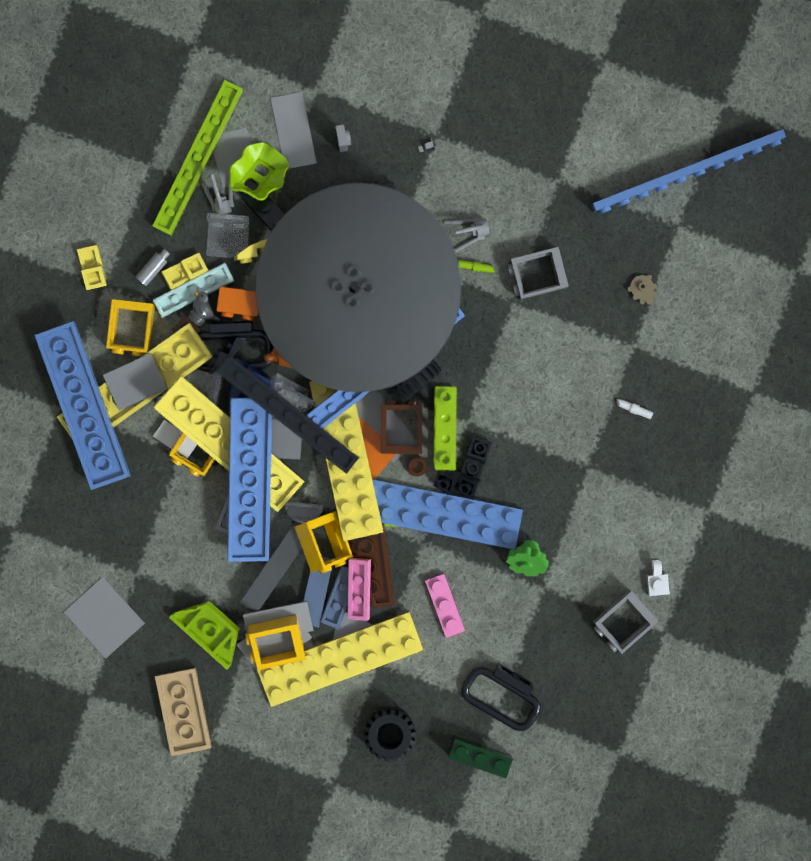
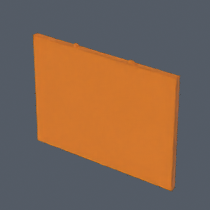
M359 417L372 480H374L396 454H381V435ZM386 440V446H392V445H391L389 442H387V440Z

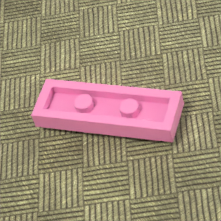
M349 559L348 619L362 621L370 619L371 559Z
M444 573L425 580L445 637L464 632L462 621Z

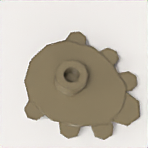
M651 275L636 276L628 287V291H632L633 299H640V304L645 302L652 304L654 302L653 297L658 295L654 291L657 285L651 281Z

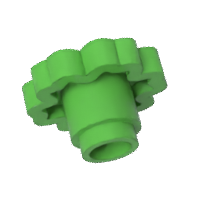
M526 540L516 550H510L506 560L511 570L518 574L523 573L525 576H538L539 573H545L549 563L546 555L540 551L538 543L532 540Z

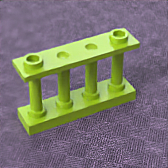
M457 387L434 388L435 470H456Z

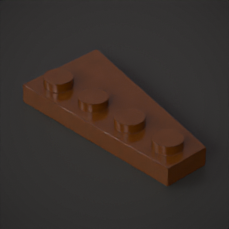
M382 524L384 533L349 540L355 558L371 559L370 599L374 608L395 605L385 524Z

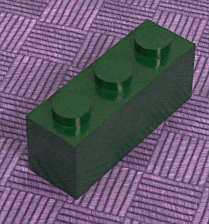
M454 735L448 751V759L505 779L513 761L510 754Z

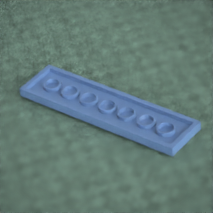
M75 321L35 335L90 489L93 490L130 477L128 466Z
M230 398L228 562L269 561L272 416L250 398Z
M372 480L381 522L384 524L513 550L516 549L522 509Z

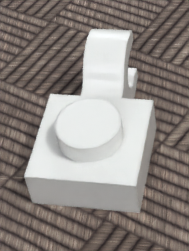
M651 560L653 575H647L648 595L669 594L668 574H662V563L660 560Z

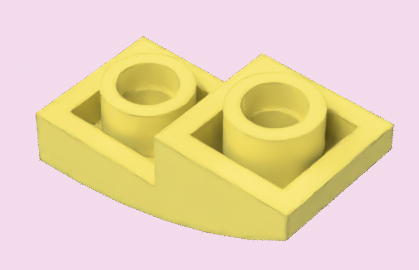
M268 239L244 248L234 256V261L240 260L241 264L253 262L252 258L258 257L257 249H259V253H262Z

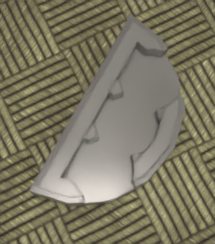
M287 501L284 507L288 516L294 521L305 523L318 518L323 512L324 505Z

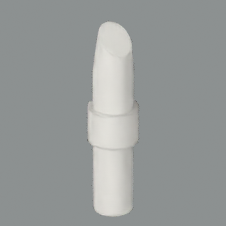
M616 399L617 405L628 410L630 413L638 414L647 419L652 418V411L644 409L635 403L632 404L625 400Z

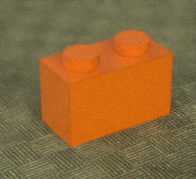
M220 287L217 312H221L222 317L233 318L234 314L242 315L241 319L253 321L254 317L259 318L256 292Z

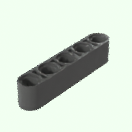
M298 522L294 523L240 601V604L251 612L260 610L301 551L302 546L295 530V526L300 525Z

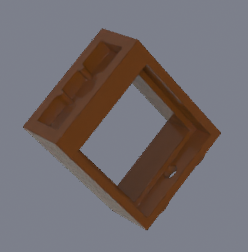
M385 401V405H381V454H422V405H418V401H406V405H397V401ZM386 410H417V446H386Z

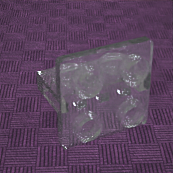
M278 373L272 376L270 388L302 413L315 407L316 402L308 398V389Z

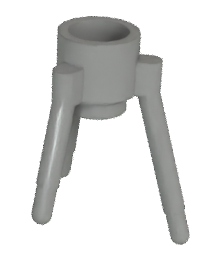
M231 165L228 167V200L226 197H220L213 173L210 174L216 199L213 200L205 182L201 183L211 204L212 211H215L216 216L231 213V207H234L233 191L229 187V168Z
M479 217L443 221V224H470V227L456 230L454 233L471 232L472 236H476L454 248L455 253L479 240L485 239L484 235L489 234L487 220H480Z

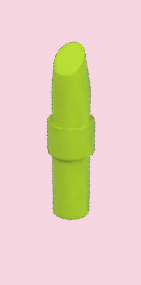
M458 260L459 268L469 269L474 272H496L492 265L476 261Z

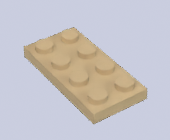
M196 667L156 675L155 680L171 756L210 749L212 745Z

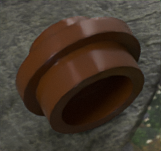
M412 457L407 463V470L412 476H422L427 470V463L422 457Z

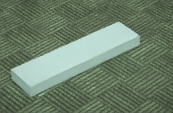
M223 263L153 299V302L161 317L164 318L193 303L196 299L195 292L203 291L209 295L235 280L226 263Z

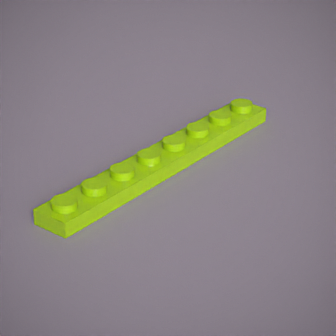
M224 80L153 224L154 228L172 236L243 92L242 88Z

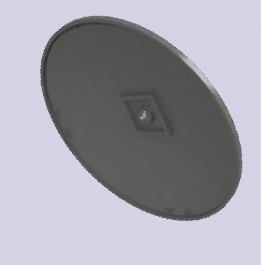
M349 183L332 186L308 196L290 209L277 223L264 245L259 260L256 277V300L261 322L269 340L280 356L293 369L313 382L328 388L349 392H368L388 388L409 379L420 372L437 356L448 340L457 319L461 300V275L457 256L448 235L441 224L424 206L411 197L388 187L367 183ZM354 281L360 285L359 291L355 294L349 290L350 283Z

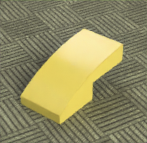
M98 244L78 248L77 252L86 290L106 286Z
M197 253L182 260L179 264L162 271L161 274L171 291L202 275L208 269L200 253Z

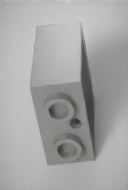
M559 247L513 258L510 260V264L507 265L510 277L514 276L516 283L512 284L514 294L519 296L520 300L569 287ZM550 256L557 285L524 293L517 264Z
M627 590L593 620L596 625L594 627L595 631L601 637L605 635L610 640L607 643L614 652L618 650L621 654L659 622L631 590ZM628 600L646 622L619 644L602 625V622Z

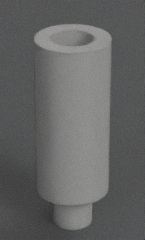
M165 249L160 254L156 252L135 277L147 286L167 263L165 259L170 253Z

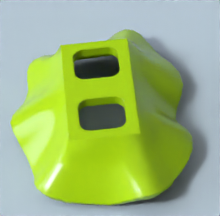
M266 143L248 145L242 150L241 158L232 163L229 168V187L232 191H242L262 201L272 191L282 188L289 163L280 152ZM258 165H262L269 170L265 177L255 172V168ZM247 179H252L259 184L256 190H251L244 185Z

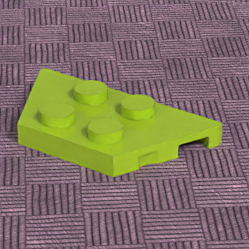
M210 601L173 612L169 618L226 670L232 665L239 627Z

